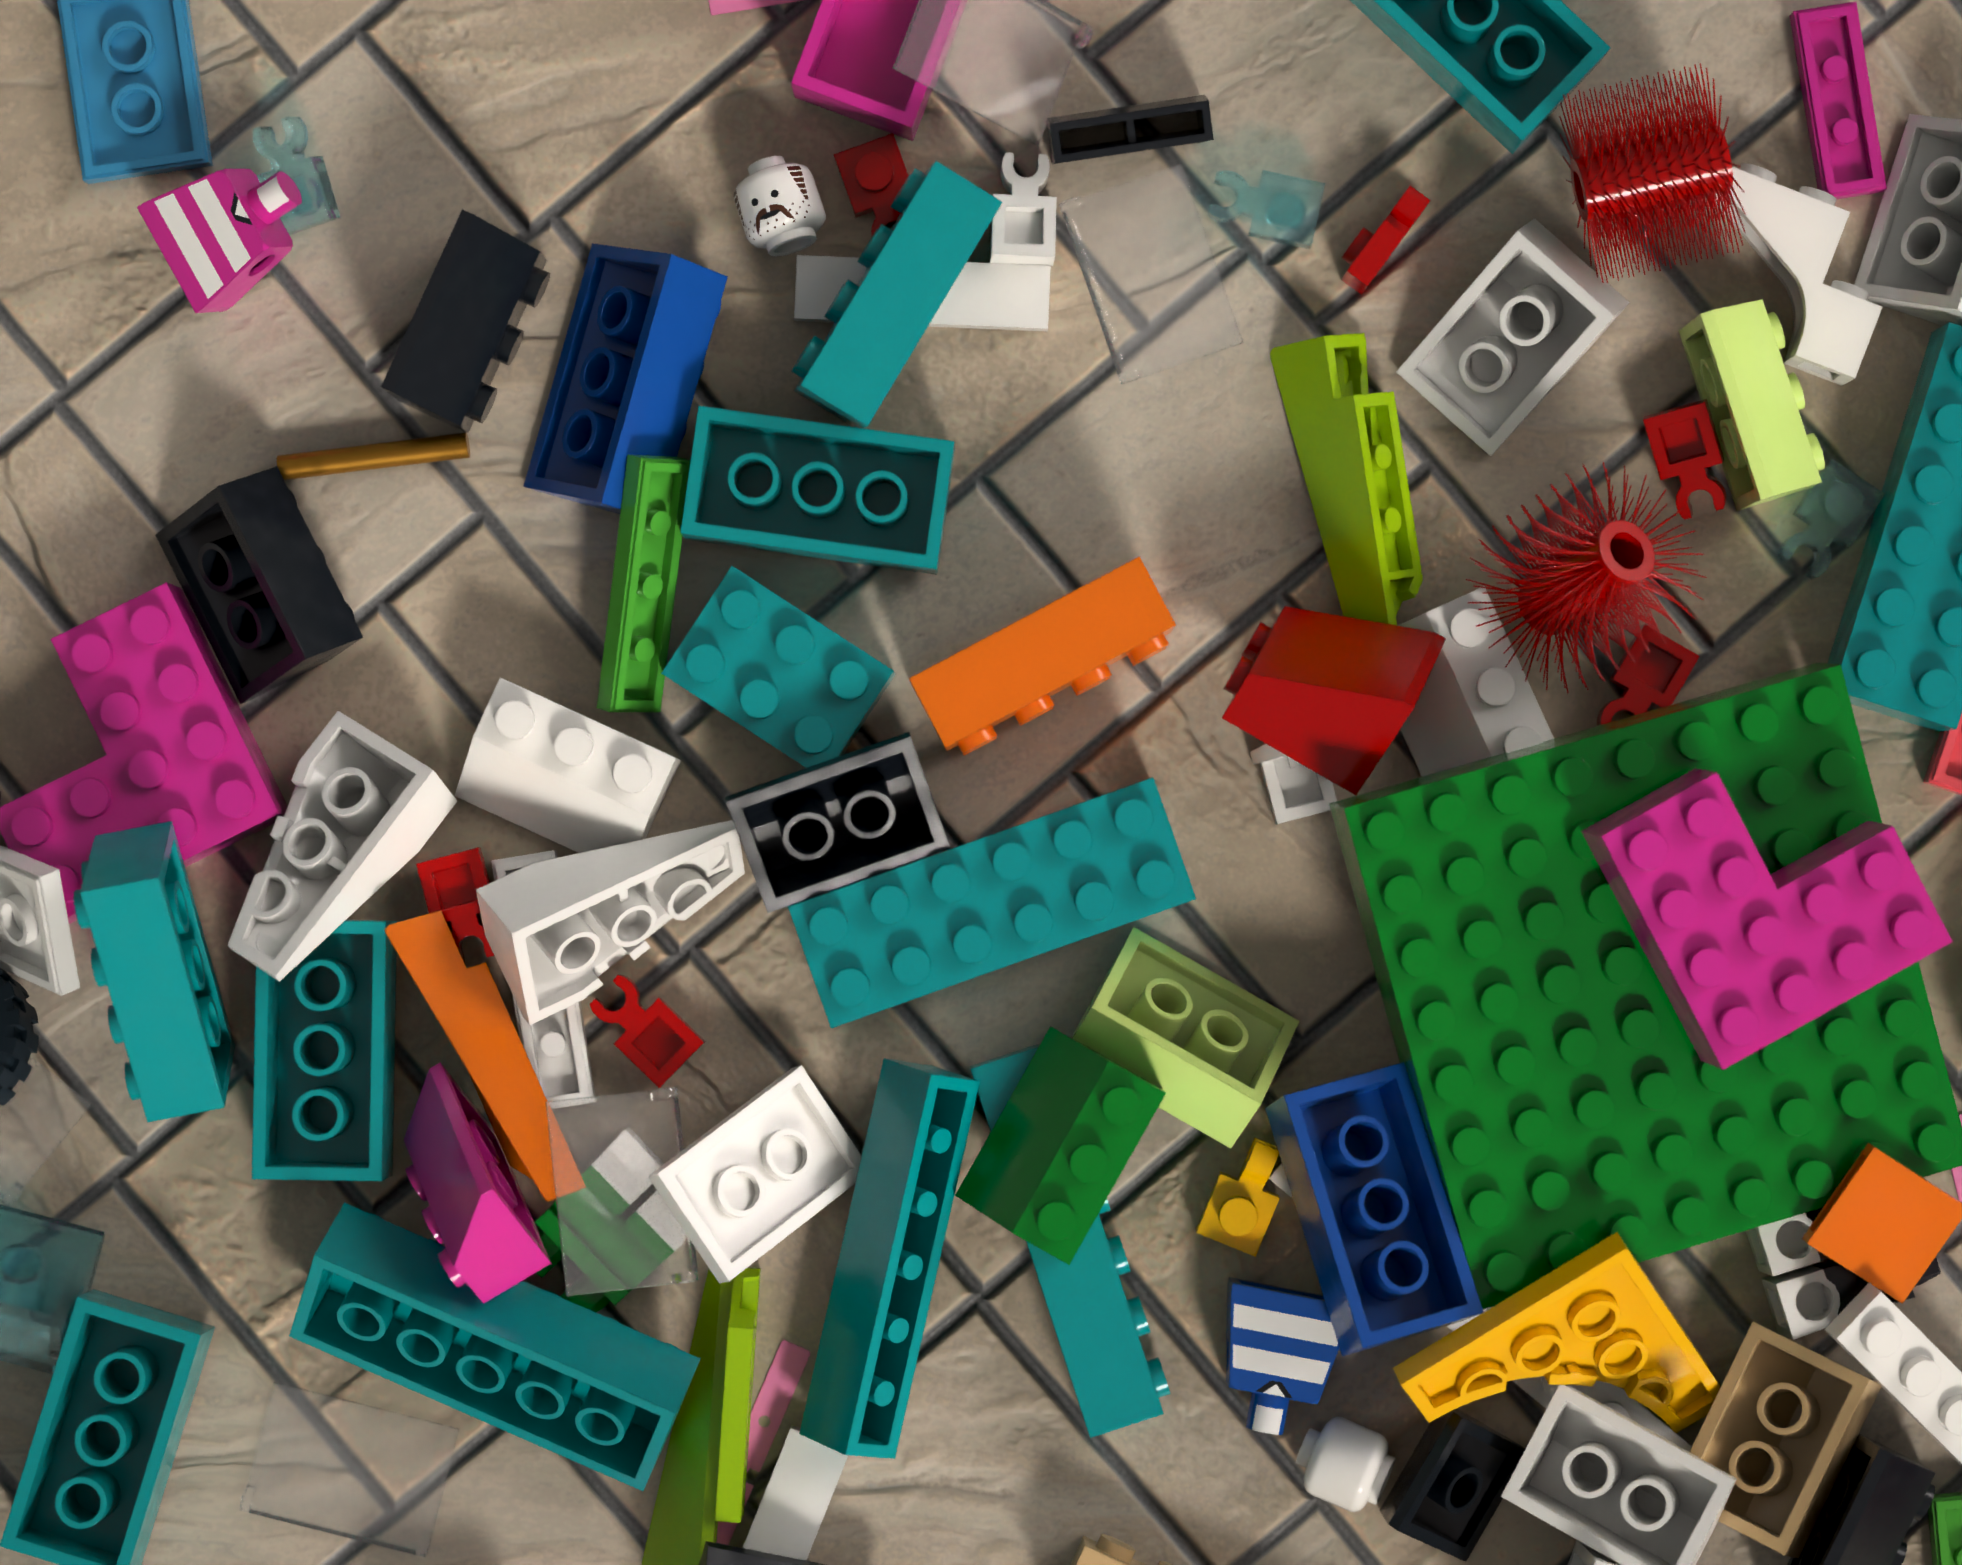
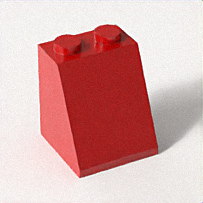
M1284 606L1272 627L1262 622L1259 623L1242 652L1241 659L1223 688L1233 694V697L1222 719L1357 796L1414 709L1446 638L1431 631Z

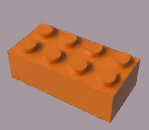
M1139 556L910 677L909 681L945 750L949 751L959 746L963 756L997 739L998 735L993 727L1015 716L1019 725L1022 726L1052 710L1055 705L1051 696L1071 686L1076 696L1107 681L1112 676L1108 666L1128 656L1132 666H1135L1165 650L1169 645L1165 636L1172 632L1176 624Z

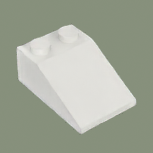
M1534 218L1517 230L1396 373L1488 455L1492 456L1630 302L1604 279V283H1602L1601 276L1598 275L1597 278L1596 272Z

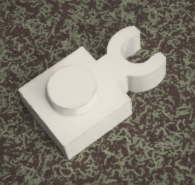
M1006 152L1002 160L1000 179L1010 195L993 194L995 198L1003 203L991 221L990 263L1053 266L1056 244L1057 197L1038 196L1047 184L1050 170L1049 159L1046 154H1039L1036 173L1031 177H1022L1013 168L1014 153Z

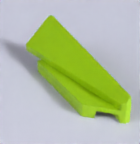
M1365 333L1327 335L1274 347L1270 352V358L1343 616L1397 625L1396 615L1402 602L1416 597L1423 582L1394 391L1369 393Z
M747 1267L731 1281L719 1283L711 1270L708 1269L689 1354L701 1359L672 1427L642 1565H699L706 1541L717 1543L718 1522L741 1523L745 1509L761 1268Z

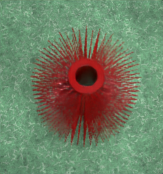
M1701 63L1699 64L1704 87L1703 93L1696 64L1694 65L1697 74L1696 84L1689 67L1692 89L1688 83L1685 66L1686 89L1681 71H1679V86V83L1676 81L1675 70L1673 69L1677 96H1675L1670 71H1668L1670 90L1663 73L1665 93L1662 91L1659 72H1657L1661 89L1659 92L1654 77V93L1652 88L1650 89L1647 75L1651 98L1650 103L1643 77V93L1640 84L1638 86V80H1636L1639 99L1636 98L1631 78L1638 117L1635 110L1634 97L1632 99L1629 84L1627 83V96L1625 94L1629 108L1628 117L1622 82L1620 81L1625 110L1622 106L1616 83L1623 120L1618 106L1617 94L1615 97L1613 90L1617 105V118L1610 86L1611 106L1614 112L1615 124L1606 84L1604 85L1611 120L1601 89V92H1599V103L1602 110V123L1594 87L1598 117L1591 89L1589 90L1596 123L1591 109V100H1588L1587 96L1591 121L1589 119L1585 93L1583 92L1588 127L1580 91L1578 90L1585 127L1576 95L1575 99L1580 123L1573 98L1575 127L1569 93H1567L1573 124L1572 129L1565 96L1563 95L1571 133L1562 103L1560 104L1571 144L1560 116L1559 118L1572 153L1571 156L1560 134L1571 159L1569 164L1564 156H1562L1571 172V181H1566L1572 183L1575 196L1572 205L1576 202L1580 213L1577 228H1579L1581 217L1584 221V249L1587 222L1590 266H1592L1591 234L1596 275L1598 278L1595 248L1602 283L1604 282L1598 248L1608 283L1601 248L1606 261V267L1611 276L1607 262V253L1609 255L1612 276L1614 278L1613 262L1610 254L1611 247L1619 281L1612 243L1622 277L1623 274L1617 254L1618 247L1624 272L1625 264L1622 257L1621 244L1623 246L1628 277H1630L1624 241L1632 274L1635 277L1627 240L1632 253V262L1635 263L1636 270L1640 272L1639 254L1636 247L1637 240L1644 275L1642 254H1644L1648 271V263L1650 266V260L1652 261V259L1654 270L1656 271L1652 246H1654L1660 271L1658 256H1661L1662 262L1666 266L1664 251H1667L1670 269H1672L1668 252L1669 246L1674 264L1676 265V250L1677 255L1679 252L1682 265L1679 239L1686 265L1687 261L1684 252L1686 248L1689 258L1692 260L1690 243L1693 245L1696 262L1698 263L1694 245L1695 239L1701 259V242L1708 259L1704 233L1707 235L1712 259L1714 258L1711 250V237L1718 254L1716 235L1720 241L1724 257L1720 238L1721 231L1727 253H1729L1727 235L1734 253L1730 225L1733 228L1738 252L1740 253L1731 211L1742 246H1744L1731 203L1732 200L1744 233H1746L1730 191L1732 189L1746 215L1732 186L1734 181L1744 192L1733 177L1732 165L1740 167L1732 163L1729 148L1735 141L1728 146L1725 138L1729 116L1727 117L1724 131L1720 127L1722 95H1720L1717 125L1714 79L1713 118L1706 67L1709 110ZM1698 83H1699V88H1700L1701 97H1702V101H1703V106H1702V103H1701V100H1700V97H1699ZM1682 84H1683V88H1684V92H1685V96H1686V100H1687V107H1686V104H1685V101H1684V97H1683ZM1694 86L1698 97V105L1695 99ZM1655 87H1656V91H1657V95H1658V99H1659V103H1660V110H1659V107H1658V104H1657V100H1656ZM1667 89H1668L1669 96H1670V99H1671V108H1670L1669 102H1668ZM1628 90H1629V94H1630V98H1631V102H1632V106H1633V113H1632V110H1631V108H1630ZM1672 91H1673L1674 100H1675V104H1676V110H1675V106H1674V103H1673V100H1672ZM1679 91H1680V94H1681V97H1682L1683 110H1682V107H1681V102H1680V97H1679ZM1640 92H1641L1642 99H1643V102H1644V111H1645V114H1644L1643 109H1642L1641 98H1640ZM1688 92H1689V97H1690L1691 105H1690L1689 100H1688ZM1601 93H1602V97H1603V101H1604V105H1605V109H1606L1607 120H1606V117H1605V114H1604V111H1603ZM1645 94H1646V98H1647V102H1648V107H1649V111H1650V116H1649V113H1648V110H1647V106H1646V103H1645ZM1652 94H1653V97H1654V100H1655L1656 114H1655V110H1654V105H1653V100H1652ZM1661 94H1662V99H1663V104H1664V109H1665V111L1663 110L1662 103H1661ZM1725 214H1726V217H1727V223H1728L1729 233H1728L1727 226H1726V222H1725ZM1721 217L1724 223L1725 236L1721 224ZM1705 218H1706V221H1707V224H1708V228H1709L1710 241H1709V236H1708L1707 227H1706V223H1705ZM1710 220H1711L1712 225H1713L1714 238H1713L1712 231H1711V228H1710ZM1699 221H1700V224H1701V230H1702L1703 240H1702V237H1701V234H1700ZM1679 225H1680V229H1681V232H1682V235H1683L1684 248H1683L1682 239H1681V235H1680ZM1687 225H1689V230H1690V234H1691V239H1690V236H1689V233H1688V226H1687ZM1695 225L1698 230L1700 247L1695 232ZM1684 227L1687 232L1689 250L1684 235ZM1673 229L1675 232L1678 251L1674 242ZM1661 231L1663 232L1666 249L1663 244ZM1669 232H1670V235H1671V238H1672V242H1673L1674 255H1673V251H1672V247H1671V243H1670V239H1669ZM1653 233H1654V236H1655V239H1656V243H1657V247H1658V255H1657V251H1656V247H1655V242H1654V238H1653ZM1665 233H1666L1667 239H1668V247H1667V242H1666ZM1658 235H1659L1660 240H1661L1662 251H1663V257H1662L1661 250H1660V247H1659ZM1647 236L1649 239L1652 259L1648 250ZM1639 239H1640V243H1641V246H1642V254H1641ZM1643 240L1647 249L1648 263L1643 247ZM1632 242H1633V245H1634V248H1635V252H1636V258H1637L1638 269H1637V265H1636L1635 258H1634V254H1633Z
M1604 462L1603 467L1608 488V515L1599 499L1595 486H1593L1589 472H1587L1583 464L1591 487L1593 509L1574 485L1569 475L1565 473L1573 487L1578 510L1550 484L1551 489L1555 491L1558 497L1563 517L1549 509L1537 494L1535 497L1544 509L1548 527L1535 520L1529 514L1528 509L1526 510L1525 506H1520L1530 520L1534 538L1520 530L1513 523L1511 516L1506 515L1509 523L1514 526L1513 528L1524 551L1503 538L1494 525H1492L1495 534L1508 547L1520 565L1499 556L1479 539L1481 544L1485 546L1484 549L1491 552L1488 554L1499 558L1500 560H1495L1503 562L1506 566L1502 565V567H1508L1513 571L1511 573L1516 574L1520 579L1496 572L1470 557V559L1477 562L1474 564L1487 569L1480 570L1501 576L1488 575V577L1509 581L1497 582V584H1514L1518 588L1506 590L1477 581L1466 580L1488 586L1474 585V587L1504 591L1482 592L1483 594L1516 595L1493 600L1518 597V602L1468 603L1507 604L1478 610L1519 605V607L1491 615L1490 617L1520 608L1518 612L1476 625V627L1516 615L1503 622V625L1489 632L1491 633L1524 617V621L1489 647L1491 648L1526 623L1529 624L1504 652L1505 654L1530 628L1528 633L1520 640V645L1505 667L1510 663L1530 632L1535 629L1534 636L1520 656L1521 658L1537 635L1522 668L1523 670L1533 651L1525 682L1537 645L1543 636L1547 635L1536 660L1538 661L1547 643L1539 671L1541 672L1546 656L1543 676L1544 682L1546 673V691L1548 689V661L1552 635H1555L1556 641L1551 651H1553L1556 644L1558 648L1554 663L1559 653L1557 673H1559L1561 662V681L1563 672L1564 688L1567 689V693L1569 691L1563 664L1564 640L1573 658L1572 663L1575 662L1576 672L1578 668L1579 679L1581 676L1582 684L1589 690L1580 669L1578 646L1592 663L1594 669H1596L1597 675L1599 674L1600 679L1605 682L1606 680L1600 673L1595 660L1593 645L1608 657L1617 672H1620L1619 666L1613 660L1609 639L1621 646L1627 652V656H1629L1632 662H1636L1633 658L1634 656L1628 650L1624 629L1640 640L1645 650L1649 653L1651 652L1646 642H1644L1639 620L1651 627L1661 637L1663 643H1666L1649 607L1666 617L1682 633L1654 593L1674 602L1695 619L1687 611V608L1680 605L1682 604L1681 602L1674 599L1676 597L1671 596L1653 578L1676 585L1703 600L1696 595L1698 593L1685 588L1691 587L1674 582H1683V580L1667 578L1664 575L1673 574L1659 573L1654 570L1668 567L1706 578L1685 571L1698 572V570L1669 566L1688 564L1656 562L1677 557L1655 560V555H1704L1702 553H1664L1693 547L1654 552L1656 549L1680 542V540L1656 548L1652 546L1695 532L1696 530L1657 541L1667 536L1666 533L1682 526L1681 524L1649 540L1648 536L1678 514L1683 508L1655 528L1644 533L1643 530L1666 507L1665 505L1643 527L1645 522L1652 516L1651 513L1664 495V491L1642 524L1638 527L1636 523L1650 501L1634 522L1649 489L1648 487L1639 505L1647 475H1645L1635 511L1628 521H1625L1627 512L1634 499L1633 497L1625 513V507L1631 490L1630 485L1626 498L1629 475H1627L1625 486V465L1623 505L1620 520H1617L1616 517L1619 507L1616 512L1614 508L1616 496L1614 502L1612 499L1614 485H1612V490L1610 491V476L1608 481L1607 468L1605 469ZM1601 508H1602V511H1603V513H1604V515H1605V517H1606V520H1607V521H1606V524H1605V521H1604V517L1602 516V513H1601ZM1586 511L1588 512L1590 518L1592 519L1593 524L1590 522V520H1589V518H1588V516H1587ZM1648 577L1653 583H1650L1645 578ZM1642 590H1643V592H1644L1651 600H1649V599L1642 593ZM1646 590H1648L1652 594L1655 600L1648 594ZM1638 602L1641 603V605H1642V607L1644 608L1645 612L1643 611V609L1641 608V606L1638 604ZM1578 632H1580V634H1581V636H1582V638H1583V640H1584V643H1583L1582 639L1580 638Z

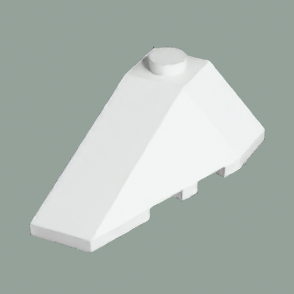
M340 711L336 712L297 764L291 780L295 785L292 797L284 817L277 816L270 834L274 839L273 846L263 871L254 875L227 945L232 951L279 982L421 850L457 803L456 798L433 769Z
M730 820L535 862L476 889L485 937L524 1019L529 1025H532L586 999L604 985L598 978L602 973L627 954L633 960H636L651 948L645 941L649 936L672 918L683 921L688 919L744 875L745 870L740 838L734 822Z

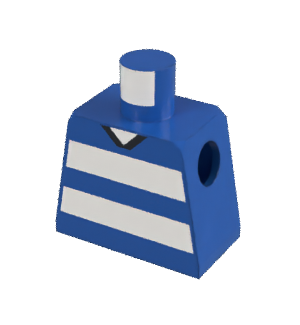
M1229 1277L1227 1284L1226 1382L1230 1388L1252 1392L1246 1428L1268 1434L1283 1435L1289 1401L1294 1400L1318 1404L1339 1351V1345L1324 1297L1320 1294Z

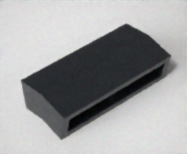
M1205 95L1047 118V132L1052 164L1214 140L1209 100ZM1196 111L1199 129L1136 138L1134 120ZM1123 123L1125 140L1061 149L1059 131Z

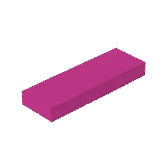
M1855 1L1793 11L1789 17L1817 189L1833 195L1836 199L1881 193L1887 187L1857 3Z

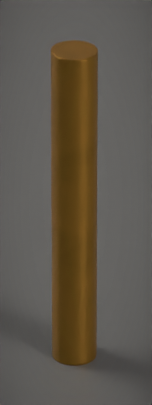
M466 432L277 455L276 462L283 479L290 480L470 458V445Z

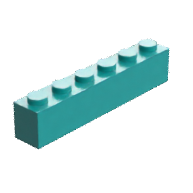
M1040 1044L970 1067L973 1079L980 1081L978 1094L990 1131ZM1106 1199L1070 1265L1027 1242L1090 1438L1163 1415L1159 1398L1171 1394L1159 1357L1146 1361L1139 1336L1151 1332L1140 1298L1137 1296L1127 1300L1119 1275L1131 1272L1120 1236L1117 1235L1107 1239L1099 1214L1111 1211L1108 1199Z
M886 1058L883 1059L799 1432L800 1435L844 1455L895 1459L980 1084V1081L932 1065Z

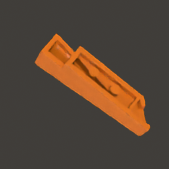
M441 910L393 923L385 927L384 930L466 1067L509 1166L532 1179L547 1202L585 1188L486 962L466 968Z

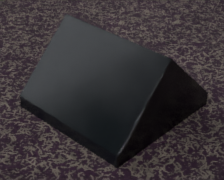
M1456 1408L1430 1422L1379 1511L1388 1525L1395 1530L1466 1562L1502 1501L1501 1495L1525 1448Z

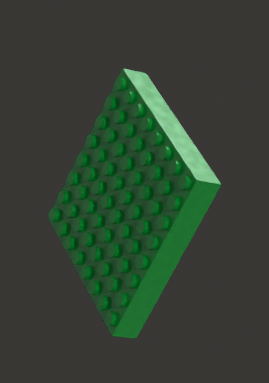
M1811 664L1544 741L1542 744L1499 754L1329 803L1400 1063H1405L1482 1309L1499 1304L1618 1232L1639 1263L1823 1208L1868 1142L1922 1177L1962 1166V1126L1919 962L1910 965L1722 1070L1700 1060L1581 832L1695 768L1718 773L1770 875L1866 821L1882 823L1840 664Z

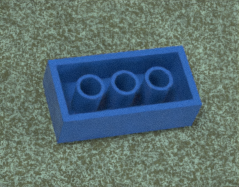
M1404 1062L1287 1094L1265 1108L1342 1357L1458 1323L1484 1313Z

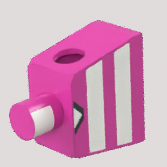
M226 168L148 200L139 205L137 209L195 313L224 312L233 307L292 250L293 241L280 217L300 205L302 197L294 181L282 171H278L260 183L256 174L251 169Z

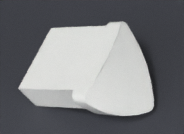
M1264 744L1250 752L1253 765L1260 763L1275 824L1330 811L1329 803L1337 801L1331 781L1271 746Z

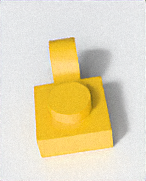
M1254 1137L1238 1178L1219 1171L1197 1224L1196 1233L1256 1257L1280 1199L1279 1195L1263 1189L1279 1155L1276 1145Z

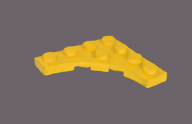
M1618 1232L1393 1367L1400 1385L1428 1422L1475 1400L1505 1392L1508 1381L1544 1376L1549 1385L1593 1387L1596 1381H1601L1623 1388L1629 1398L1651 1409L1666 1422L1671 1430L1678 1433L1708 1414L1721 1388V1384Z

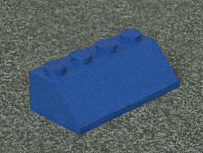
M592 243L523 487L620 514L627 454L677 457L681 441L686 433L687 419L698 380L703 373L704 359L715 320L721 309V299L727 276L669 253Z

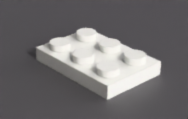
M800 1065L788 1070L655 1170L648 1178L717 1281L724 1283L731 1281L856 1183L862 1156L803 1066Z

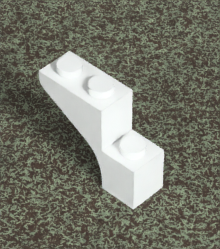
M1742 163L1739 169L1732 166L1733 177L1744 190L1743 192L1733 181L1732 186L1746 213L1745 215L1732 189H1730L1746 231L1744 233L1731 200L1740 234L1781 281L1791 301L1793 330L1783 363L1843 386L1856 378L1882 310V306L1867 301L1869 293L1856 285L1838 280L1832 281L1831 286L1823 284L1850 212L1836 207L1837 199L1825 191L1801 186L1799 192L1775 183L1777 175L1763 167L1748 163ZM1731 211L1733 224H1734L1735 228L1737 229L1736 223H1735V220H1734V217H1733V214H1732V211Z

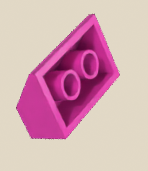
M439 1062L429 1068L404 1136V1142L413 1162L412 1165L405 1168V1171L419 1197L424 1202L428 1201L429 1206L422 1210V1215L436 1240L440 1244H445L446 1249L438 1253L444 1270L456 1287L467 1283L484 1304L551 1264V1261L494 1130L442 1063Z

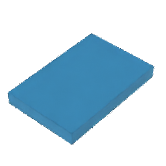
M57 0L83 181L87 184L213 166L189 0Z

